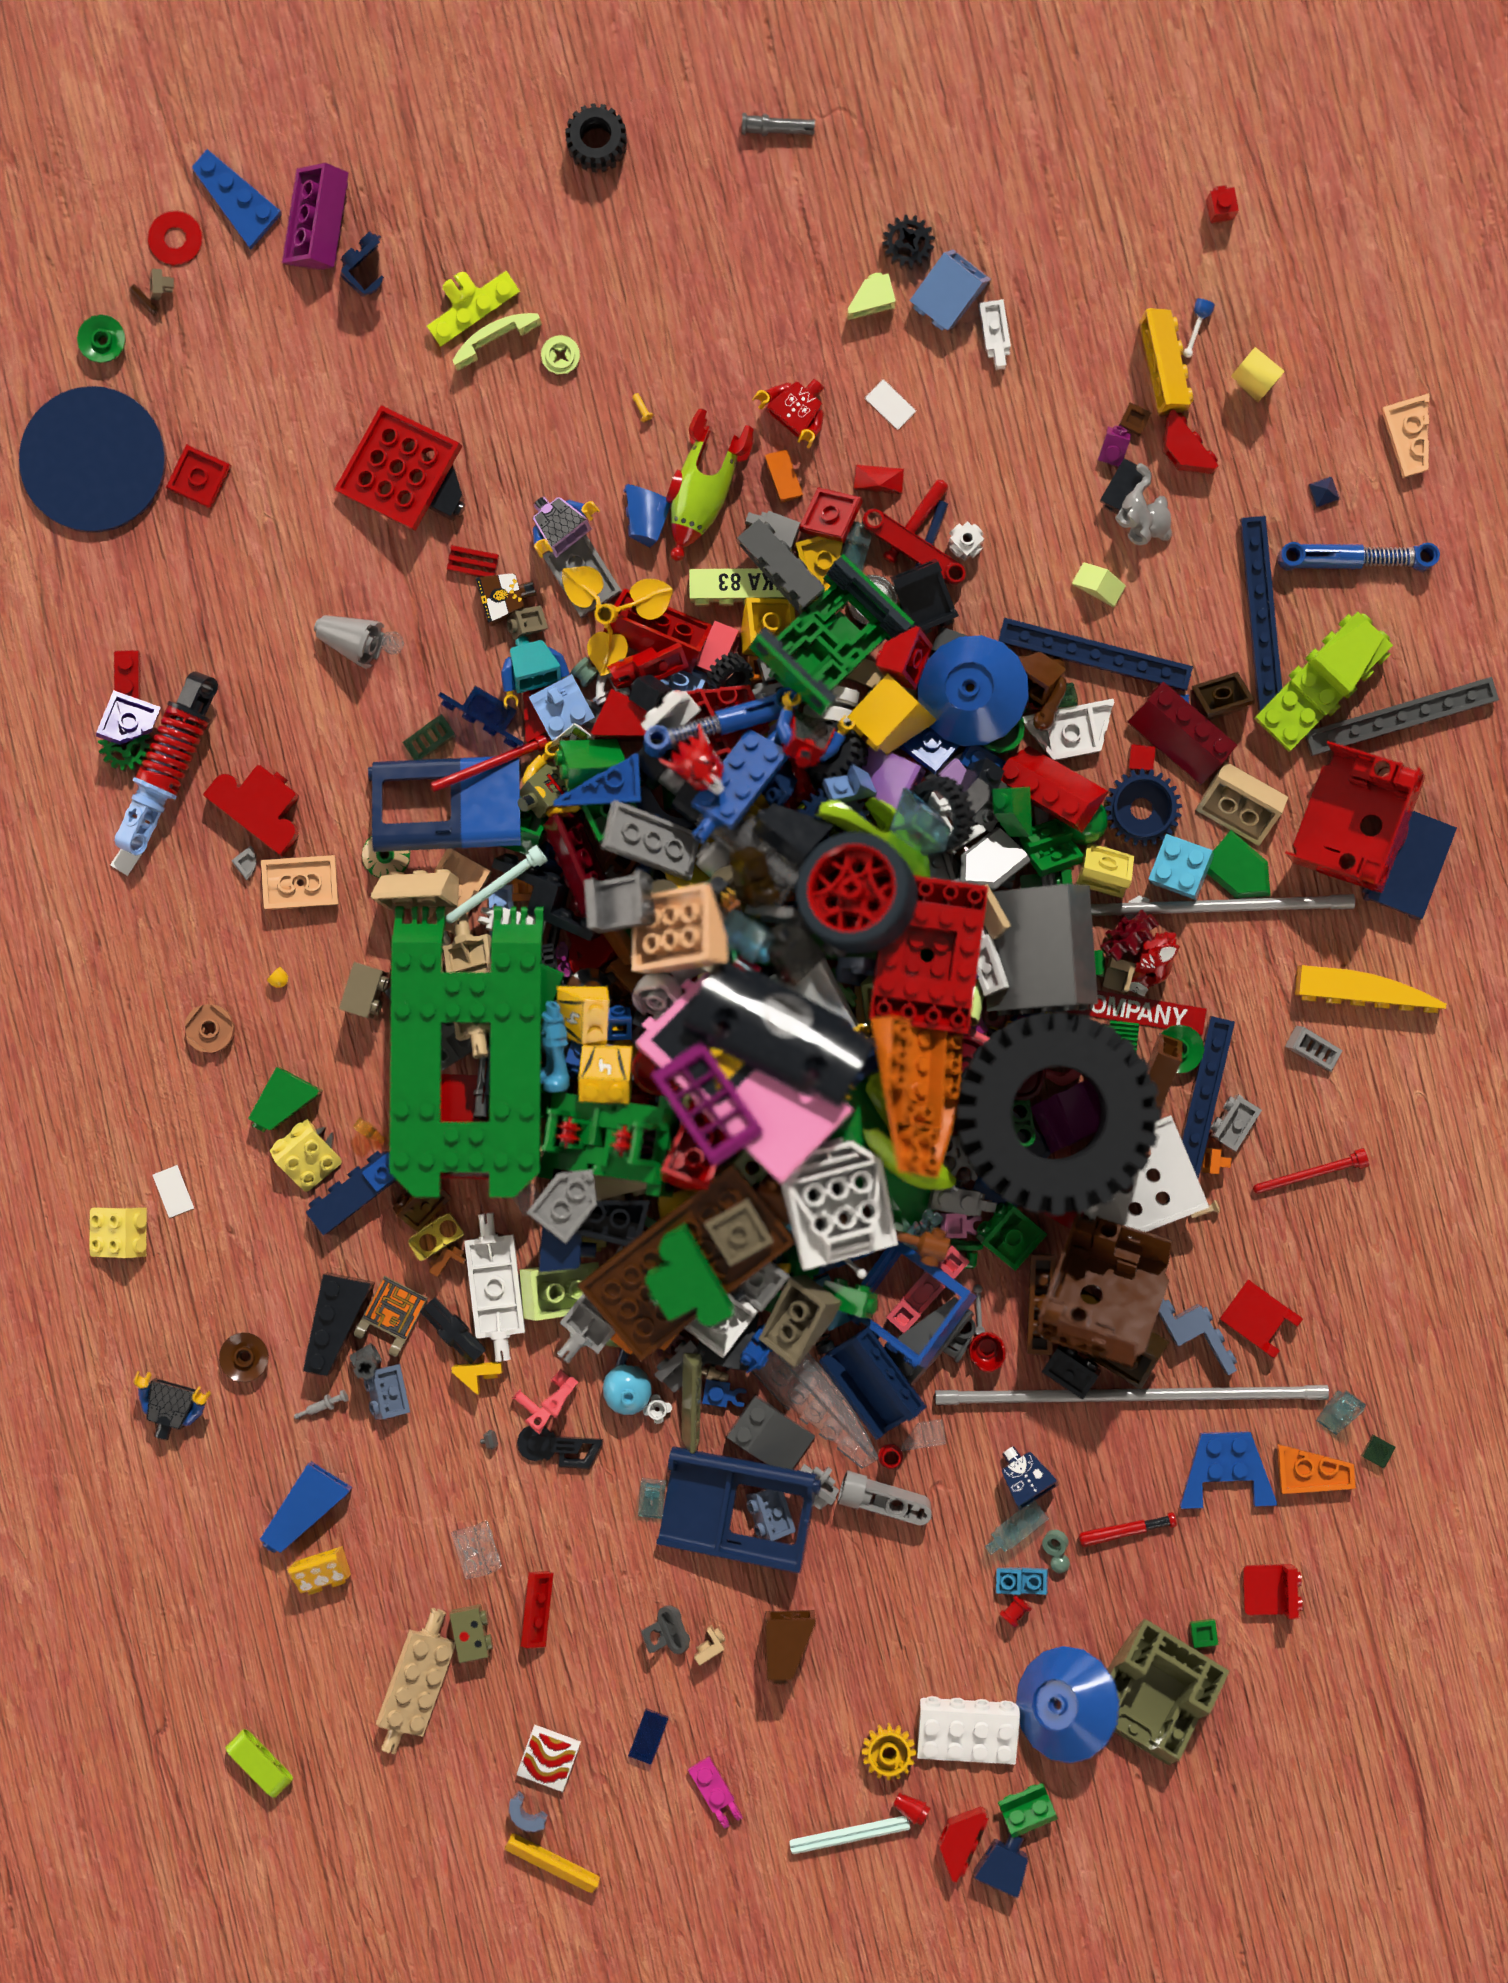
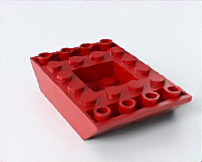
M889 874L887 884L892 882L891 874ZM914 875L917 885V905L914 916L907 929L893 943L877 950L870 997L869 1020L893 1016L910 1020V1026L969 1034L989 886ZM930 949L934 955L931 962L922 961L920 958L921 950Z

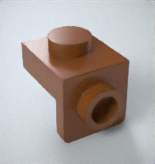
M452 1245L451 1248L446 1246L441 1254L436 1252L431 1259L429 1265L432 1268L429 1272L436 1277L440 1276L451 1257L464 1264L467 1261L464 1256L465 1252L455 1245Z

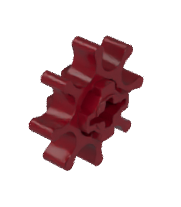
M1140 910L1132 920H1128L1124 916L1115 930L1106 931L1105 934L1110 940L1103 943L1100 948L1107 957L1112 956L1118 962L1127 951L1136 955L1138 953L1137 950L1141 948L1140 946L1144 941H1152L1154 937L1149 931L1159 925L1152 914L1147 916L1144 910Z

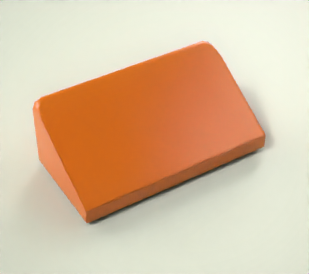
M783 450L764 455V460L780 504L803 496L788 451Z

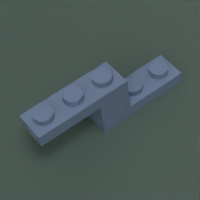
M1163 1298L1158 1314L1174 1343L1180 1346L1203 1333L1224 1373L1230 1375L1236 1372L1237 1369L1234 1364L1237 1363V1360L1231 1350L1226 1351L1222 1343L1225 1342V1339L1218 1328H1213L1210 1322L1213 1320V1317L1208 1308H1202L1201 1305L1196 1304L1182 1313L1173 1316V1313L1176 1312L1169 1299L1165 1301Z

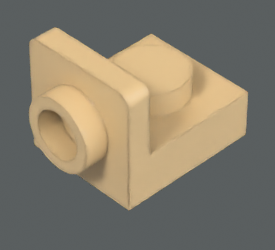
M712 1625L707 1627V1632L713 1641L710 1643L709 1640H706L696 1647L697 1652L694 1658L699 1666L725 1649L723 1642L726 1641V1638L719 1628L714 1629Z

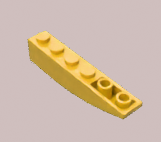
M1306 965L1297 966L1295 995L1302 996V1001L1316 1002L1318 997L1326 998V1003L1341 1004V1000H1349L1350 1005L1365 1006V1002L1375 1003V1008L1389 1009L1390 1005H1399V1010L1414 1011V1007L1423 1008L1425 1013H1438V1009H1446V1003L1427 993L1378 975L1347 969Z

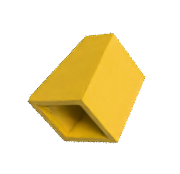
M889 674L847 716L852 722L855 720V726L852 729L860 737L865 734L869 738L866 743L876 752L881 749L886 755L936 721Z

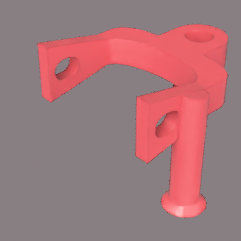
M562 1369L550 1380L560 1389L540 1404L542 1406L541 1409L521 1392V1388L512 1397V1399L518 1401L532 1414L525 1422L538 1434L542 1432L550 1415L553 1417L558 1415L566 1397L578 1383L573 1376L569 1377ZM534 1419H538L540 1425H535Z

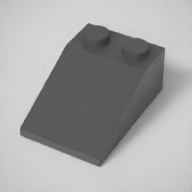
M754 1394L727 1433L728 1439L766 1464L788 1469L794 1468L815 1437L814 1434L757 1394Z

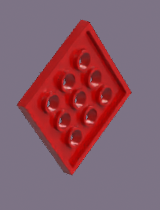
M380 405L334 490L416 531L459 454L462 445L445 435ZM390 432H395L393 441L386 442V436ZM414 441L415 446L413 450L405 452L406 444ZM429 451H434L435 454L433 459L430 461H425L424 457L426 453ZM379 453H383V460L380 463L375 464V456ZM397 463H403L402 470L398 473H393L394 466ZM418 472H422V479L417 483H413V476ZM371 474L372 479L370 483L362 485L364 476ZM391 484L390 492L383 495L381 493L383 486ZM410 493V501L406 504H401L402 496Z

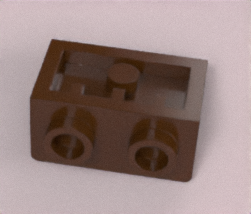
M441 1186L440 1197H414L407 1191L396 1199L393 1210L399 1218L418 1233L452 1197Z

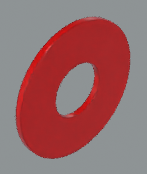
M165 212L158 216L149 228V247L155 257L163 263L169 265L185 264L198 254L202 246L203 236L198 222L185 212ZM179 228L184 231L186 240L181 247L171 248L166 244L165 235L169 229Z

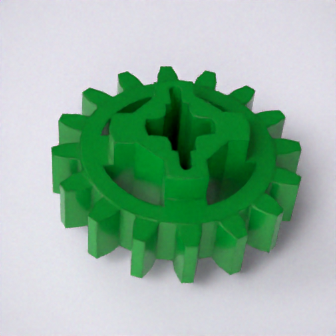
M143 735L129 741L130 743L127 744L126 750L121 747L124 743L119 745L113 742L110 743V741L105 739L98 740V743L104 746V748L99 750V753L107 755L103 760L106 763L112 761V768L116 769L120 765V769L126 772L127 766H129L134 771L136 770V763L142 765V758L146 757V751L150 749V744L147 741L151 740L152 736ZM138 747H140L138 754L135 755ZM121 753L125 760H119L113 754Z

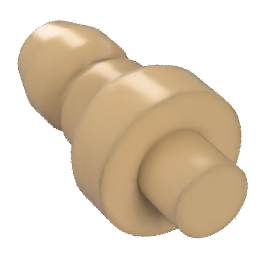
M709 1365L707 1368L702 1367L701 1374L705 1375L707 1380L714 1379L722 1382H727L729 1375L716 1370L714 1366Z

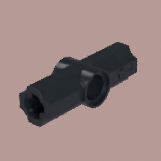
M434 1297L420 1311L437 1329V1333L450 1347H454L470 1365L486 1351L484 1346L469 1332L468 1326L456 1314L453 1315L437 1297Z

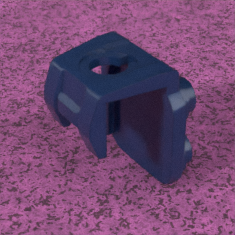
M371 231L360 240V252L350 248L341 257L343 268L340 276L363 297L375 293L384 278L381 275L364 290L350 274L356 266L379 247L378 244L382 237L376 234L373 235Z

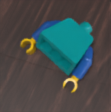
M526 636L517 638L515 640L516 646L510 649V657L505 659L501 670L503 691H506V697L503 702L505 709H507L506 701L508 699L515 701V708L518 706V698L513 694V690H516L518 694L552 685L567 677L570 672L564 656L553 648L547 647L542 640L530 642Z

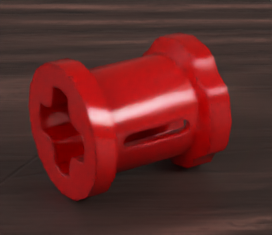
M1014 1595L1012 1603L1005 1611L1002 1610L1000 1612V1615L1015 1628L1018 1626L1017 1622L1022 1616L1032 1610L1018 1595Z

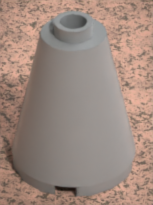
M324 615L316 621L314 626L318 639L365 669L372 666V664H369L372 659H378L385 640V633L381 632V627L385 628L384 624L375 620Z

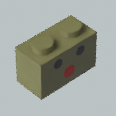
M481 1604L452 1610L450 1619L459 1663L489 1657L490 1650L493 1649V1640L491 1634L487 1635L485 1625H489L487 1611L482 1610Z

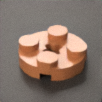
M213 1004L201 1005L194 1008L185 1020L186 1038L189 1044L196 1050L215 1053L223 1050L230 1044L236 1026L231 1014L223 1007ZM213 1022L215 1024V1033L206 1035L204 1033L206 1031L204 1024H211Z

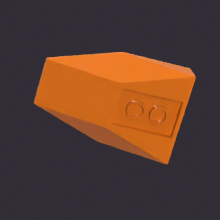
M893 1016L872 1018L873 1034L876 1040L875 1045L898 1172L936 1178L940 1172L957 1115V1105H959L963 1033L910 1026V1020Z

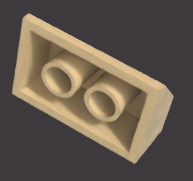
M1224 761L1204 793L1196 811L1259 846L1282 814L1288 796Z
M438 869L436 873H428L423 870L413 871V874H404L397 871L390 872V875L380 877L371 893V899L388 910H395L396 906H404L405 909H411L413 906H418V908L428 906L429 908H436L438 906L458 907L459 878L447 869Z

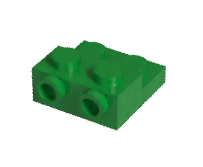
M1006 1201L996 1206L995 1213L993 1212L994 1216L988 1222L983 1221L978 1226V1234L975 1237L1016 1271L1046 1237L1047 1233L1015 1205Z

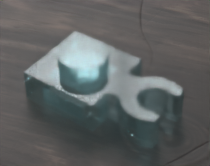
M927 1209L923 1213L920 1223L915 1221L906 1233L920 1237L925 1231L932 1232V1229L942 1222L943 1217L938 1212L933 1213L930 1209ZM904 1243L905 1246L917 1250L916 1246Z

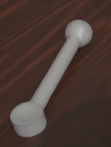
M979 1284L973 1287V1291L977 1296V1327L975 1331L977 1335L985 1332V1329L982 1327L980 1294L983 1288Z

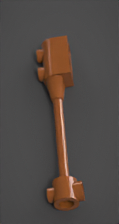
M766 1178L765 1182L759 1181L756 1189L757 1193L781 1222L791 1224L783 1191L779 1187L780 1183L773 1178ZM842 1213L838 1216L841 1224L844 1225L847 1222V1215ZM933 1228L932 1232L925 1231L918 1237L895 1230L897 1241L917 1247L922 1263L938 1267L940 1262H944L950 1245V1238L946 1237V1231Z

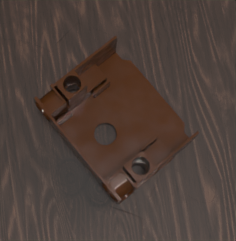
M1077 1213L1048 1294L1040 1310L1038 1319L1039 1335L1054 1343L1133 1366L1136 1357L1145 1353L1169 1283L1166 1270L1169 1264L1172 1240L1108 1221L1099 1216H1096L1095 1221L1081 1218V1213ZM1090 1286L1098 1288L1102 1293V1300L1094 1305L1085 1303L1080 1296L1084 1288Z

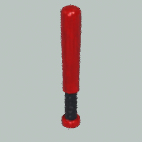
M1170 1512L1165 1517L1144 1521L1143 1519L1084 1531L1079 1534V1541L1081 1546L1087 1547L1145 1533L1147 1530L1164 1526L1172 1528L1177 1526L1174 1513Z

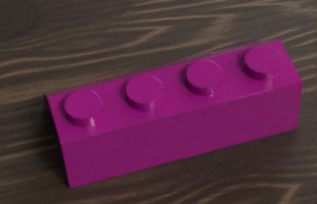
M328 163L297 168L283 252V264L318 270L334 267L337 259L336 251L341 233L340 225L344 212V199L348 188L349 172Z

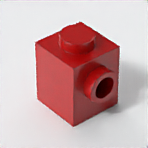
M1223 185L1213 188V191H1210L1206 199L1210 224L1234 220L1239 211L1235 187L1227 188V186Z

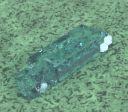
M1034 1501L1022 1510H1018L991 1533L994 1539L985 1548L991 1555L999 1548H1002L1004 1552L1012 1549L1049 1518Z

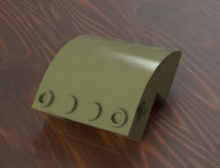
M1147 1619L1142 1620L1124 1642L1107 1669L1114 1679L1119 1699L1118 1720L1114 1732L1168 1766L1179 1761L1198 1720L1211 1713L1230 1671Z

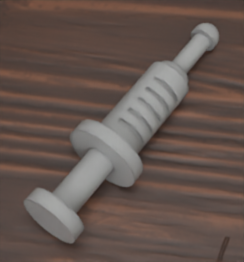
M344 1389L333 1398L327 1394L323 1400L307 1406L303 1412L296 1413L294 1418L299 1419L306 1414L313 1415L327 1408L333 1410L335 1408L334 1403L341 1400L347 1402L349 1400L348 1395Z

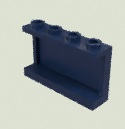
M1413 811L1409 820L1406 841L1397 852L1383 892L1363 887L1362 892L1365 893L1363 899L1366 901L1371 900L1408 914V917L1412 919H1423L1457 827Z
M869 1327L837 1345L819 1360V1363L876 1440L906 1420L910 1422L927 1407Z

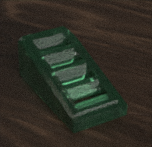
M441 714L403 741V744L414 760H421L455 738L456 734ZM438 725H441L446 733L443 737L436 728ZM432 730L438 738L436 742L428 734L429 731ZM423 735L430 744L428 748H426V746L420 739V737ZM415 740L422 749V752L419 754L412 745V742Z

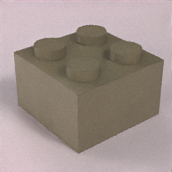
M354 962L339 1009L365 1018L374 1019L375 1015L378 1016L382 1008L381 994L388 989L390 978H387L388 973Z

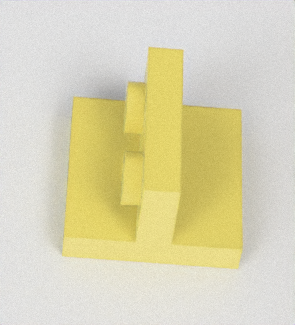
M1092 843L1087 844L1076 884L1090 885L1091 890L1123 898L1126 888L1129 889L1132 881L1134 855Z

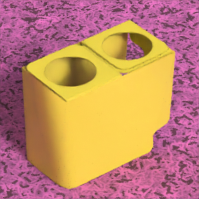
M1255 347L1231 376L1244 391L1259 402L1282 376L1284 370Z
M450 1212L436 1219L409 1239V1245L417 1258L422 1261L426 1259L425 1257L428 1258L444 1246L462 1237L464 1232ZM445 1220H451L457 1226V1231L452 1237H444L440 1233V1225ZM424 1234H431L436 1238V1247L431 1251H425L419 1245V1240Z

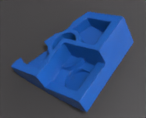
M626 484L623 491L627 494L628 506L626 507V516L629 519V537L650 548L658 541L671 503L666 502V497L658 493Z

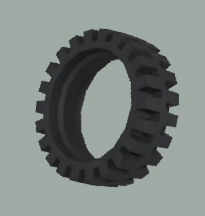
M941 776L925 780L917 784L914 790L911 791L927 804L933 791L940 793L948 801L953 815V828L949 837L941 835L934 828L929 818V812L917 803L911 793L909 794L911 798L907 799V804L910 807L906 808V813L911 815L907 820L913 824L912 827L922 840L924 847H928L930 851L944 852L965 844L964 842L970 839L969 835L973 833L971 827L975 825V820L971 819V817L975 816V810H970L973 802L972 800L967 801V798L970 796L968 792H962L964 787L961 784H957V781L950 779V777Z

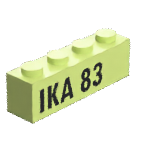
M759 568L689 569L690 602H695V606H709V602H719L720 606H732L734 602H743V605H745L746 598L786 599Z

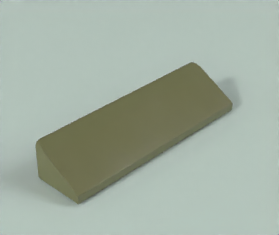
M684 1353L681 1439L689 1452L694 1453L700 1442L701 1354Z

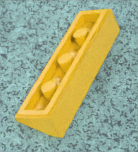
M515 1833L511 1834L504 1848L506 1851L589 1893H593L599 1884L600 1877Z

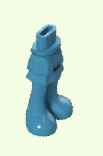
M549 1001L546 1002V1012L542 1014L541 1040L546 1051V1065L541 1068V1083L545 1091L561 1092L569 1088L570 1085L564 1057V1046L568 1045L566 1040L567 1031L563 1015L560 1013V1005Z

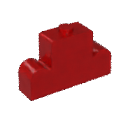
M257 765L242 785L235 777L229 774H221L214 779L203 793V796L283 857L299 836L298 827L293 822L283 819L298 800L299 795L286 785L288 780L277 771L273 775L261 765Z

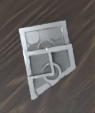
M746 904V914L761 915V922L775 923V930L782 932L786 927L790 935L815 934L806 925L797 909L773 905H763L755 909Z

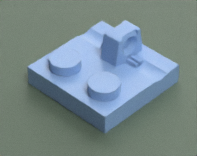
M572 674L529 696L552 741L574 723L581 726L595 718Z

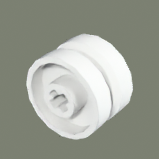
M837 686L832 691L837 696L836 700L821 717L809 705L804 706L803 713L824 723L825 721H831L832 723L840 721L843 716H848L852 712V710L846 708H854L858 705L860 692ZM846 716L843 723L850 727L852 721Z

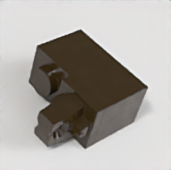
M747 846L729 854L737 898L740 901L756 909L781 900L780 892L774 887L773 878L769 874L766 854L752 846Z

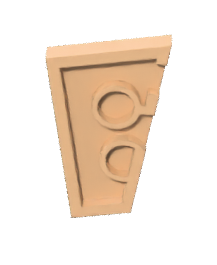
M1429 393L1381 409L1403 478L1428 470Z

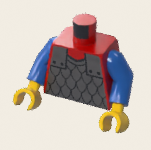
M789 691L782 697V703L785 708L781 709L776 726V732L783 743V752L795 758V764L798 767L816 766L819 760L826 761L838 752L845 739L844 734L855 726V720L850 724V727H847L843 723L847 715L843 716L838 722L839 730L835 732V727L795 709L792 710V707L800 702L801 696L798 693L792 702L789 698L791 691Z

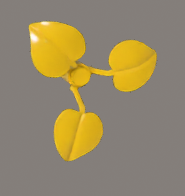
M579 566L562 570L563 586L572 603L576 606L587 608L591 606L594 599L596 600L595 618L599 623L604 624V628L607 629L608 633L603 631L595 633L588 641L587 651L590 660L597 668L601 676L607 675L609 672L606 667L620 659L626 658L628 653L626 638L621 634L612 635L613 630L610 623L617 620L618 612L636 606L637 613L642 618L648 620L659 618L669 606L673 589L661 580L642 579L636 582L630 589V595L634 602L619 607L613 604L601 605L600 597L597 594L603 590L604 582L601 574L596 569L589 566Z

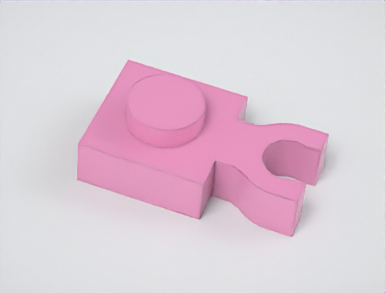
M941 1213V1229L947 1232V1238H967V1233L971 1235L978 1234L977 1230L973 1228V1223L981 1221V1216H969L967 1218V1215Z

